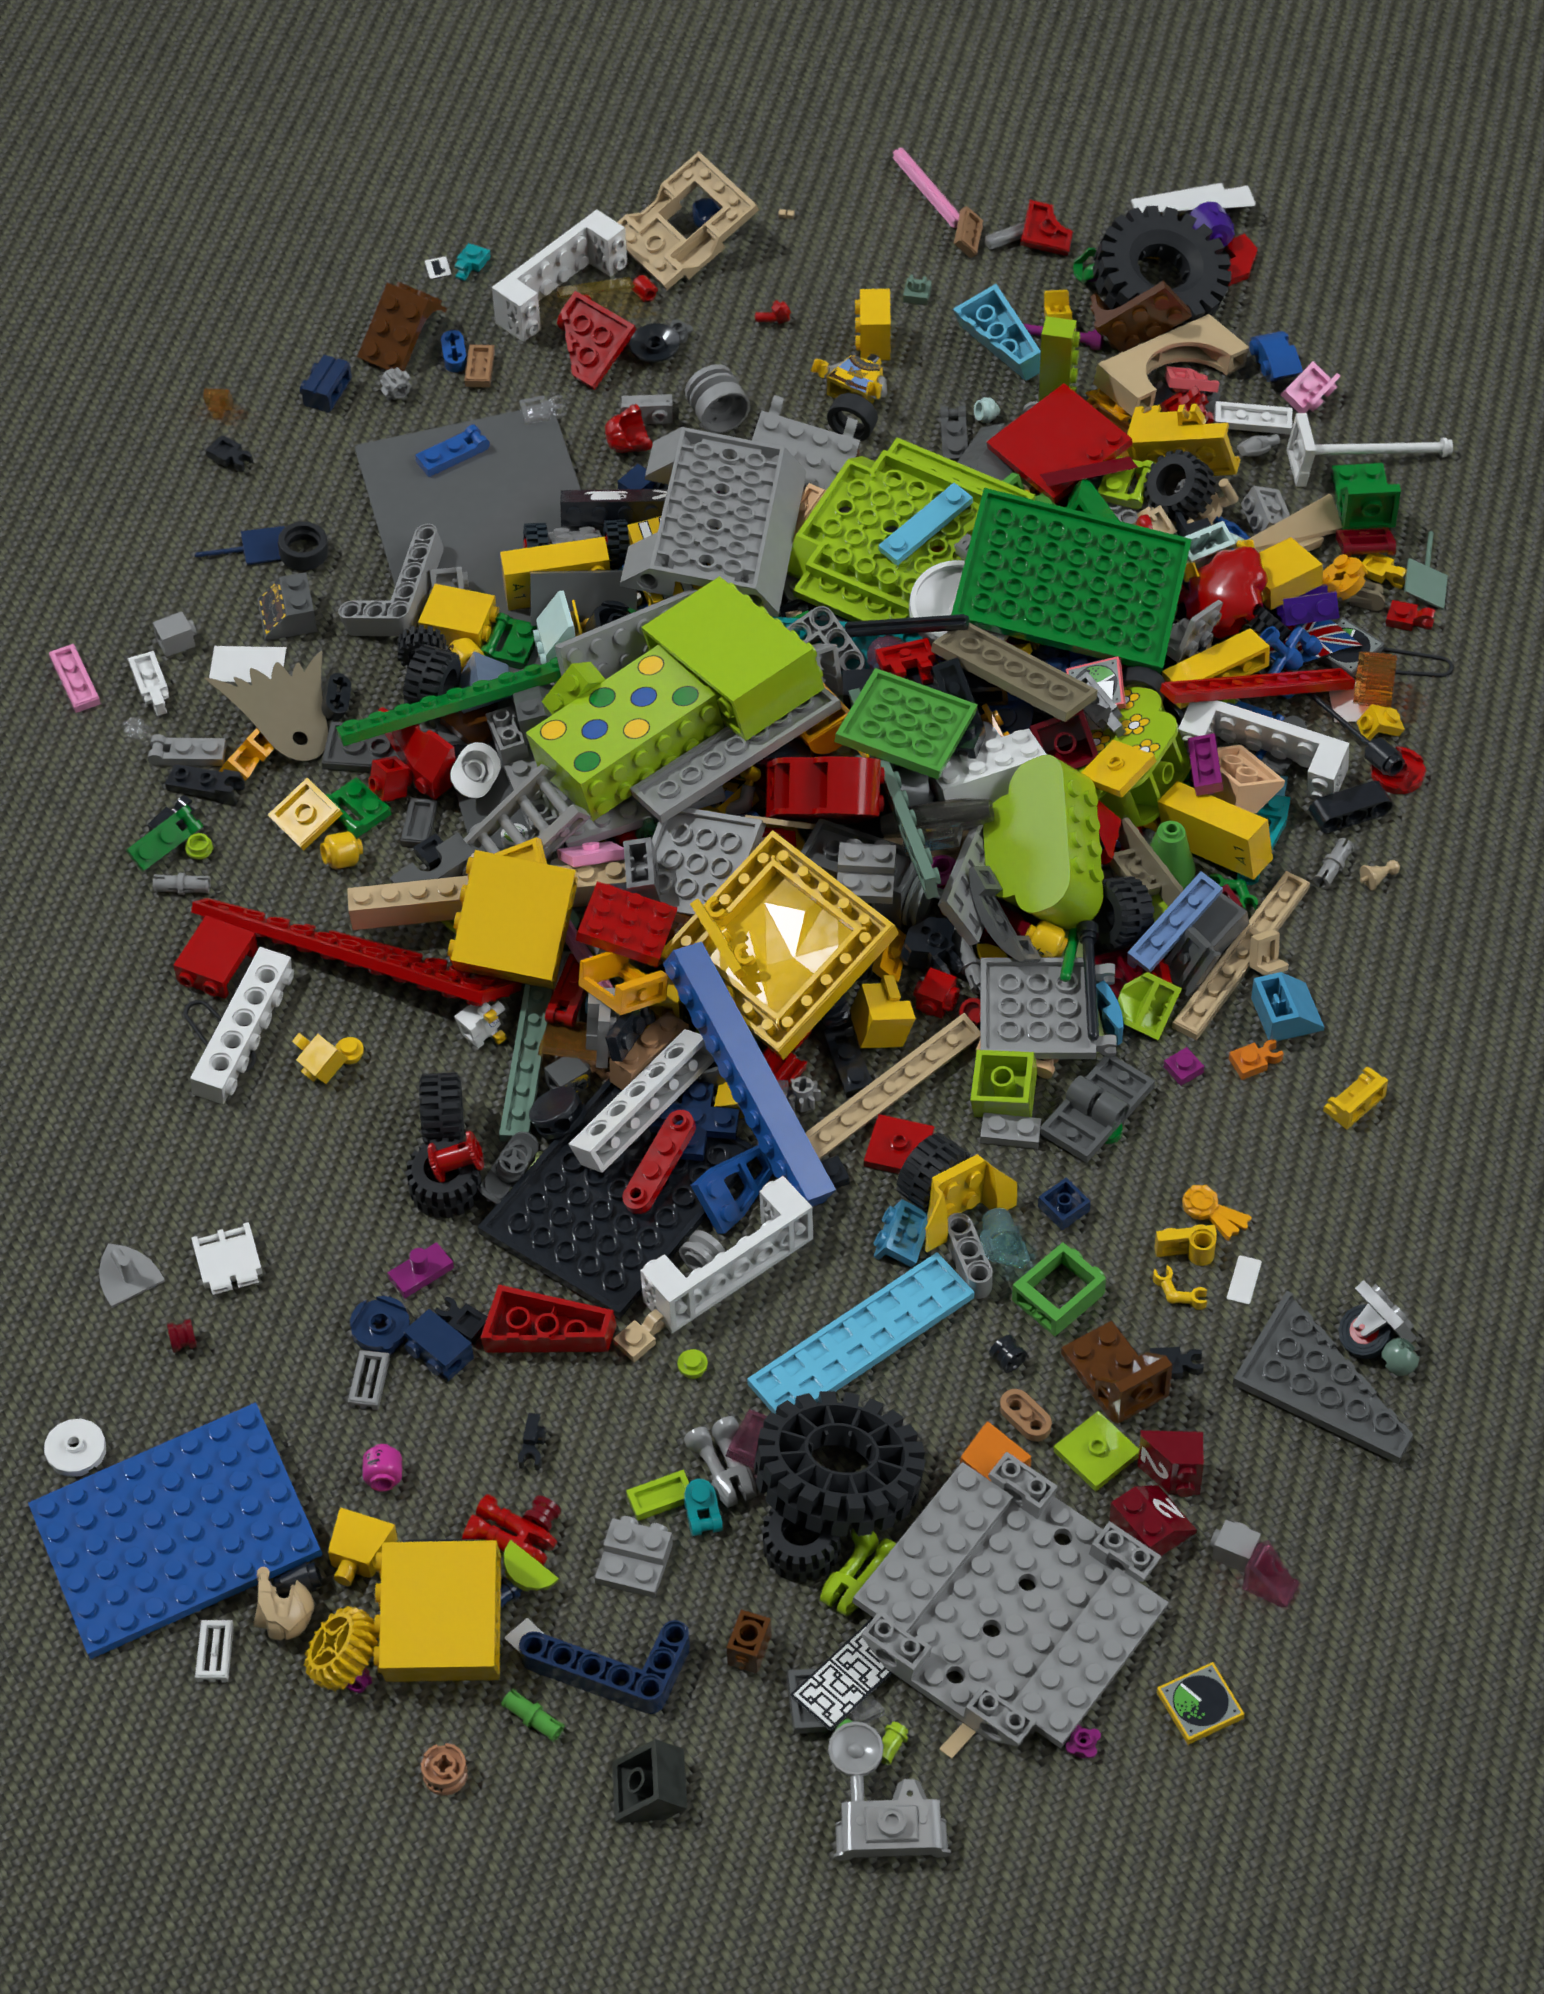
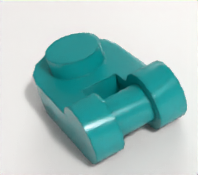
M705 1479L691 1481L684 1491V1502L691 1535L698 1536L702 1534V1531L712 1530L713 1533L723 1531L722 1519L713 1485ZM708 1510L709 1518L699 1519L697 1512Z

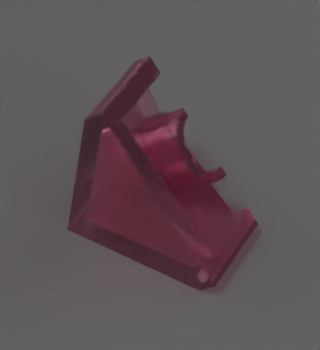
M1269 1540L1258 1543L1245 1567L1242 1589L1282 1608H1287L1300 1582L1292 1578L1289 1570L1285 1567Z

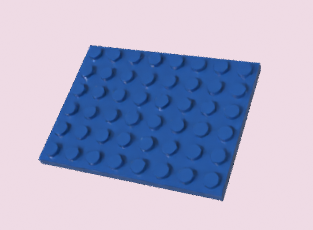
M256 1402L28 1502L90 1659L257 1585V1570L260 1567L268 1568L269 1579L323 1555Z

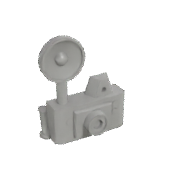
M862 1722L846 1723L836 1729L830 1738L828 1753L830 1761L836 1770L850 1777L851 1802L842 1803V1821L836 1823L837 1853L834 1854V1859L850 1860L853 1857L913 1855L950 1856L951 1850L948 1849L946 1820L940 1816V1800L927 1799L919 1781L904 1779L897 1784L893 1800L864 1801L863 1776L873 1772L882 1760L883 1744L881 1737L873 1727ZM912 1792L913 1795L909 1797L907 1793Z

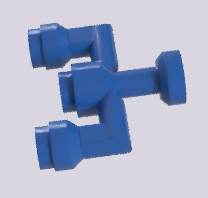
M1300 624L1295 626L1285 644L1279 639L1280 632L1274 626L1268 627L1260 635L1279 654L1267 674L1280 673L1283 667L1287 670L1296 671L1302 666L1304 662L1302 654L1295 648L1298 642L1301 643L1302 650L1310 656H1316L1323 648L1320 640L1315 635H1310ZM1288 694V695H1281V696H1282V697H1285L1286 699H1290V698H1292L1295 694Z

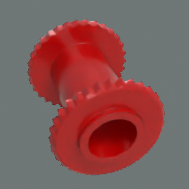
M466 1132L467 1141L437 1150L433 1143L428 1145L429 1163L439 1182H445V1172L473 1163L478 1171L484 1168L482 1149L473 1132Z

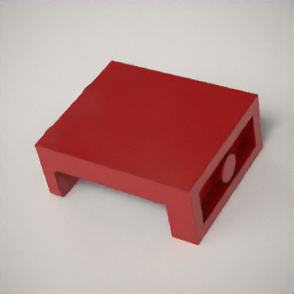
M205 916L173 964L177 981L185 987H193L204 991L210 996L226 999L229 994L227 985L245 956L253 958L258 951L255 933Z

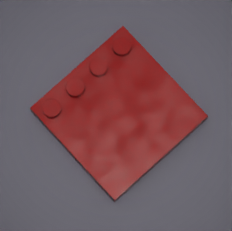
M1065 383L986 442L987 448L1040 493L1050 498L1054 504L1066 497L1079 480L1048 486L1040 474L1113 460L1133 445L1132 438Z

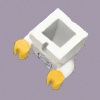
M499 1001L492 1006L487 1002L483 1003V1006L470 1005L454 1016L461 1034L477 1048L484 1045L483 1041L487 1037H491L498 1045L507 1039L505 1037L506 1034L502 1030L497 1031V1028L501 1025L498 1015L505 1010Z

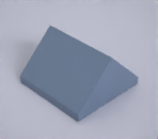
M473 652L461 673L459 688L463 689L472 686L474 682L479 680L489 681L498 678L500 674L510 672L508 664ZM513 695L462 710L464 714L512 698Z

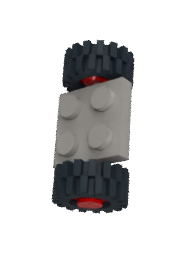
M605 520L603 537L606 540L610 568L621 567L625 564L628 547L630 546L627 520ZM524 523L523 548L602 537L599 530L595 531L593 527H582L580 531L556 528L554 532H548L546 523Z

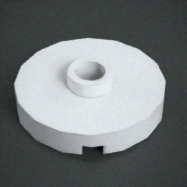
M71 1419L58 1424L49 1432L44 1443V1453L49 1465L58 1474L68 1477L83 1476L89 1473L88 1470L94 1466L96 1468L101 1464L106 1454V1441L101 1429L93 1422L84 1419ZM79 1443L76 1447H70L72 1444Z

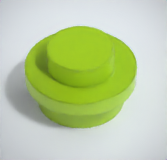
M202 833L191 835L185 845L186 853L193 859L208 857L213 851L211 839Z
M690 1349L684 1351L679 1356L677 1364L681 1374L687 1378L696 1379L706 1371L708 1361L703 1352Z

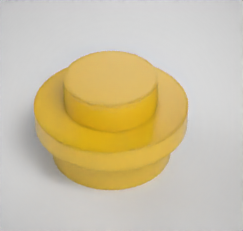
M354 1037L343 1038L335 1046L348 1057L344 1064L357 1063L364 1053L362 1042Z

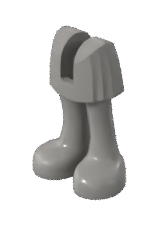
M727 1416L718 1420L712 1427V1436L722 1451L728 1465L726 1470L716 1455L711 1435L706 1427L692 1429L684 1437L686 1447L692 1452L699 1454L705 1460L714 1479L711 1484L714 1487L715 1493L727 1508L738 1504L732 1483H737L745 1501L757 1496L752 1469L743 1465L734 1446V1438L738 1434L739 1423L733 1416Z

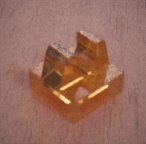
M204 388L203 399L207 408L210 409V413H213V419H223L225 410H233L234 400L229 389Z

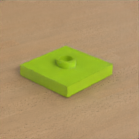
M1099 1411L1054 1445L1053 1452L1095 1492L1138 1458L1139 1451Z

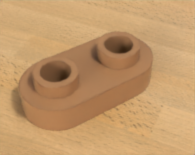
M1011 1389L1002 1395L1000 1399L1001 1414L1025 1438L1030 1441H1042L1050 1435L1051 1417L1026 1392L1020 1389ZM1012 1406H1017V1407H1019L1020 1409H1019V1410H1012L1011 1407H1012ZM1033 1426H1038V1427H1040L1041 1429H1040V1430H1033V1429H1031V1427H1033Z

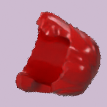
M637 404L630 405L620 415H616L607 421L605 425L606 441L613 451L628 453L652 449L653 444L648 437L641 409Z

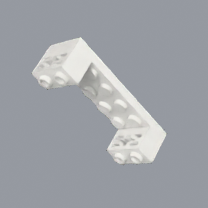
M595 210L492 287L495 323L522 342L537 334L541 330L538 301L549 295L562 283L568 281L570 277L584 269L589 263L610 277L627 265L625 227L598 210Z
M1218 700L1190 702L1179 726V731L1189 757L1187 738L1215 733V738L1219 736L1226 742H1237L1246 745V747L1254 751L1263 749L1271 752L1278 759H1286V757L1293 759L1299 765L1309 768L1307 797H1310L1313 801L1339 792L1349 768L1348 742Z
M784 1176L776 1181L768 1182L759 1191L761 1228L752 1235L741 1238L728 1251L717 1254L704 1267L696 1268L686 1278L664 1254L656 1260L649 1261L640 1270L643 1302L651 1311L656 1309L664 1316V1319L661 1321L665 1323V1327L671 1333H674L813 1239L812 1206Z

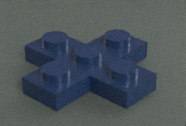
M694 1081L684 1091L682 1104L672 1103L649 1126V1132L658 1133L666 1118L676 1110L688 1111L696 1123V1130L680 1159L703 1161L707 1137L736 1139L740 1113L739 1109L712 1107L715 1091L714 1084ZM683 1120L678 1121L675 1125L682 1124Z

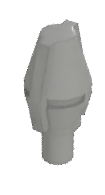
M1277 434L1269 437L1263 435L1253 436L1239 444L1237 450H1239L1242 456H1260L1270 451L1271 446L1279 444L1280 438Z

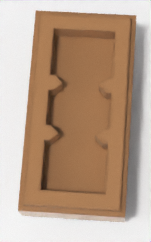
M966 206L960 210L954 245L968 257L972 258L977 255L983 220Z
M469 345L464 380L465 387H490L495 355L494 345Z

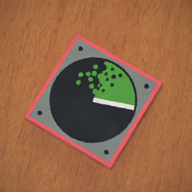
M1118 656L1066 669V673L1076 679L1088 671L1096 682L1114 681L1112 701L1119 709L1126 708L1122 666Z

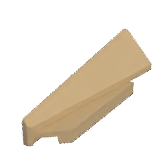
M1331 494L1324 496L1249 539L1254 541L1255 549L1258 552L1290 537L1308 552L1321 547L1324 540L1322 536L1336 533V530H1342V524L1333 496Z

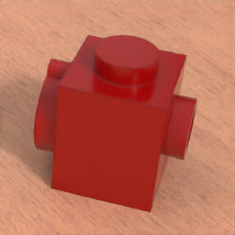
M397 756L372 760L371 776L368 780L369 789L382 801H393L397 798L406 797L407 787L412 784L410 767L404 764Z
M930 967L924 980H919L915 986L913 995L916 997V1009L926 1015H934L939 1018H943L946 1011H952L960 995V989L956 987V977Z

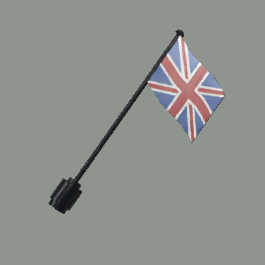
M1325 620L1300 624L1310 635H1315L1323 645L1322 650L1316 656L1306 654L1302 650L1300 642L1295 647L1302 654L1304 660L1302 665H1306L1339 652L1361 649L1362 645L1335 622ZM1290 625L1286 627L1293 631L1296 625ZM1253 629V631L1260 637L1261 634L1257 630ZM1270 647L1269 663L1273 665L1279 654ZM1283 667V669L1281 670V673L1288 672V671L1286 670L1285 667ZM1306 693L1366 744L1365 759L1382 774L1395 776L1403 769L1405 760L1402 758V753L1384 738L1369 741L1314 693Z

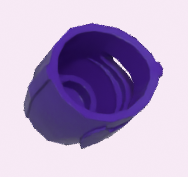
M1208 201L1201 203L1190 213V215L1197 218L1192 227L1196 230L1201 225L1206 224L1213 231L1208 241L1219 238L1225 247L1235 236L1234 226L1230 217L1217 202Z

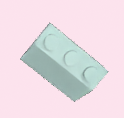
M564 590L557 592L536 619L538 630H533V635L541 664L548 663L552 658L557 657L554 645L576 637Z

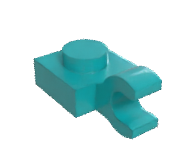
M468 243L457 257L455 268L459 269L455 278L465 281L472 270L479 272L491 258L490 250Z

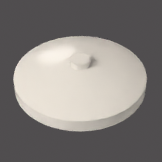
M964 560L939 563L926 570L917 579L909 600L910 618L952 614L965 563ZM984 630L1003 641H1006L1009 637L1007 635ZM948 631L918 634L923 639L928 638L932 646V642Z

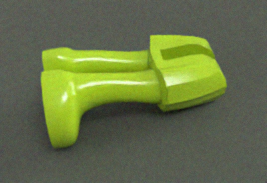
M854 1528L852 1529L851 1537L855 1544L854 1551L839 1572L836 1571L829 1575L821 1593L820 1601L832 1607L843 1591L847 1590L837 1607V1612L846 1617L859 1608L853 1603V1597L896 1545L895 1542L886 1538L879 1544L878 1537L874 1531L870 1535L857 1536ZM876 1550L874 1558L857 1579H854L853 1577L861 1565Z

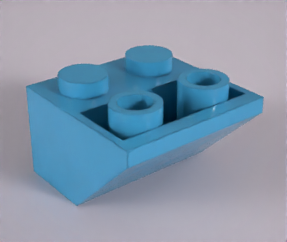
M1282 972L1254 978L1251 999L1268 1040L1275 1039L1280 1041L1324 1031L1323 1022L1305 982Z

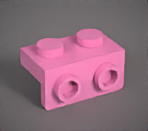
M1312 361L1285 389L1281 396L1298 413H1306L1309 409L1314 412L1324 402L1321 397L1323 395L1328 397L1338 387L1335 382L1341 376L1336 373L1330 378Z

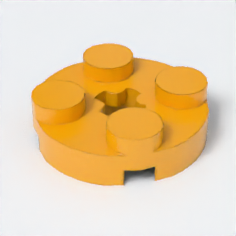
M1346 554L1340 555L1335 558L1331 565L1323 570V584L1327 585L1328 592L1336 591L1337 598L1341 597L1342 600H1346L1355 595L1364 586L1366 581L1363 577L1365 574L1367 575V569L1358 558H1348Z

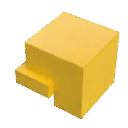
M883 975L880 983L861 984L850 1010L860 1048L903 1047L916 1018L910 1001H899L901 996L894 975Z

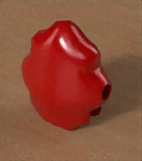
M1245 546L1217 552L1209 564L1197 569L1199 577L1195 575L1189 579L1188 586L1190 592L1184 600L1187 610L1186 617L1189 621L1217 600L1223 602L1220 610L1222 616L1211 632L1213 636L1219 639L1238 634L1242 627L1248 624L1244 619L1250 622L1255 618V615L1252 614L1254 607L1257 604L1263 607L1261 594L1268 583V576L1263 569L1260 553L1255 548Z

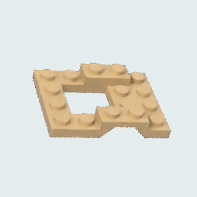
M698 151L661 184L656 200L641 213L626 214L617 223L625 227L627 253L668 290L683 276L689 280L724 250L723 242L756 214L759 208ZM698 186L722 209L686 239L667 220L682 208L680 201Z

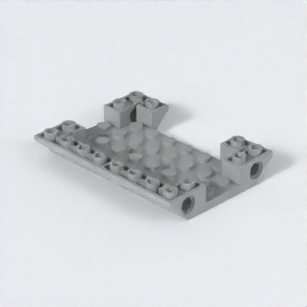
M681 427L653 441L645 480L669 484L658 532L628 547L620 587L673 596L676 581L704 587L720 576L726 582L733 583L743 595L747 594L757 606H763L770 616L778 617L807 471L785 447L685 427ZM729 456L734 459H726L724 457ZM717 491H723L727 494H719ZM713 526V527H717V528H719V529H718V530H713V529H710L709 527ZM702 562H706V563H709V564H711V565H710V566H705V565H702L701 563H702Z

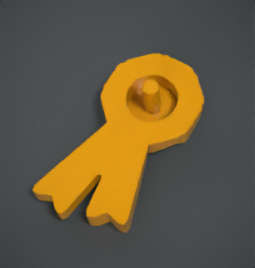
M1192 1185L1182 1197L1183 1209L1186 1214L1195 1220L1209 1219L1227 1241L1230 1240L1231 1236L1238 1235L1239 1228L1246 1231L1247 1223L1252 1219L1250 1215L1220 1205L1217 1193L1207 1185Z

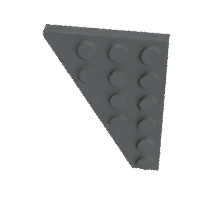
M1286 1290L1236 1373L1233 1385L1399 1464L1412 1441L1413 1434L1405 1424L1398 1421L1397 1415L1391 1408L1388 1409L1377 1397L1376 1390L1362 1374L1355 1370L1352 1362L1349 1359L1346 1360L1335 1348L1334 1341L1321 1326L1313 1321L1310 1313L1307 1310L1304 1311L1294 1300L1293 1293Z

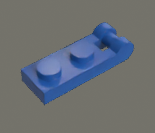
M472 424L464 432L415 454L418 465L430 477L484 452L489 448L490 442L484 435H481L480 429Z

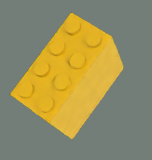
M475 850L474 857H469L467 861L466 874H468V884H463L461 888L460 901H462L463 907L462 911L456 912L453 928L456 929L457 934L455 940H450L447 956H450V961L455 970L555 990L578 884L576 870Z
M496 1540L382 1542V1552L376 1553V1570L380 1572L381 1583H376L375 1600L376 1603H379L380 1615H375L374 1619L375 1634H379L378 1640L380 1641L379 1646H374V1665L377 1666L378 1673H382L386 1682L500 1680L501 1553Z

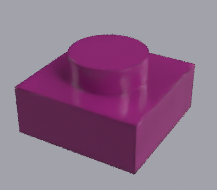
M1187 1047L1164 1060L1163 1067L1180 1086L1204 1073V1065Z

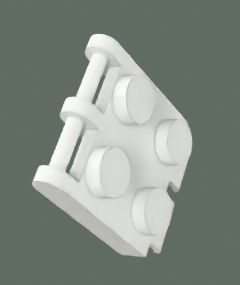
M249 1222L244 1223V1227L225 1232L223 1229L217 1230V1234L199 1239L197 1236L191 1237L204 1288H211L212 1295L233 1290L231 1282L237 1281L239 1288L259 1283L257 1275L263 1273ZM244 1232L246 1233V1234H244V1235H240V1236H237V1237L225 1239V1237L237 1235V1234L244 1233ZM218 1239L220 1240V1241H218V1242L210 1243V1244L203 1245V1246H200V1245H199V1244H203V1243L210 1242V1241H214V1240H218Z

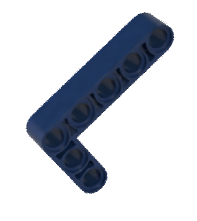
M677 1620L667 1622L662 1627L642 1670L535 1631L528 1632L521 1637L519 1649L522 1664L529 1671L635 1710L654 1714L662 1710L689 1654L690 1638L688 1627L683 1622ZM672 1638L682 1639V1641L678 1643L669 1642V1640ZM531 1649L541 1650L537 1654L528 1653ZM562 1659H567V1660H569V1662H568L567 1664H564V1665L557 1664V1662H558L559 1660H562ZM662 1664L670 1666L669 1668L664 1670L656 1668L657 1666ZM589 1670L599 1671L595 1675L585 1674ZM621 1680L628 1682L624 1686L615 1685L616 1682ZM648 1691H655L657 1693L652 1697L644 1695Z

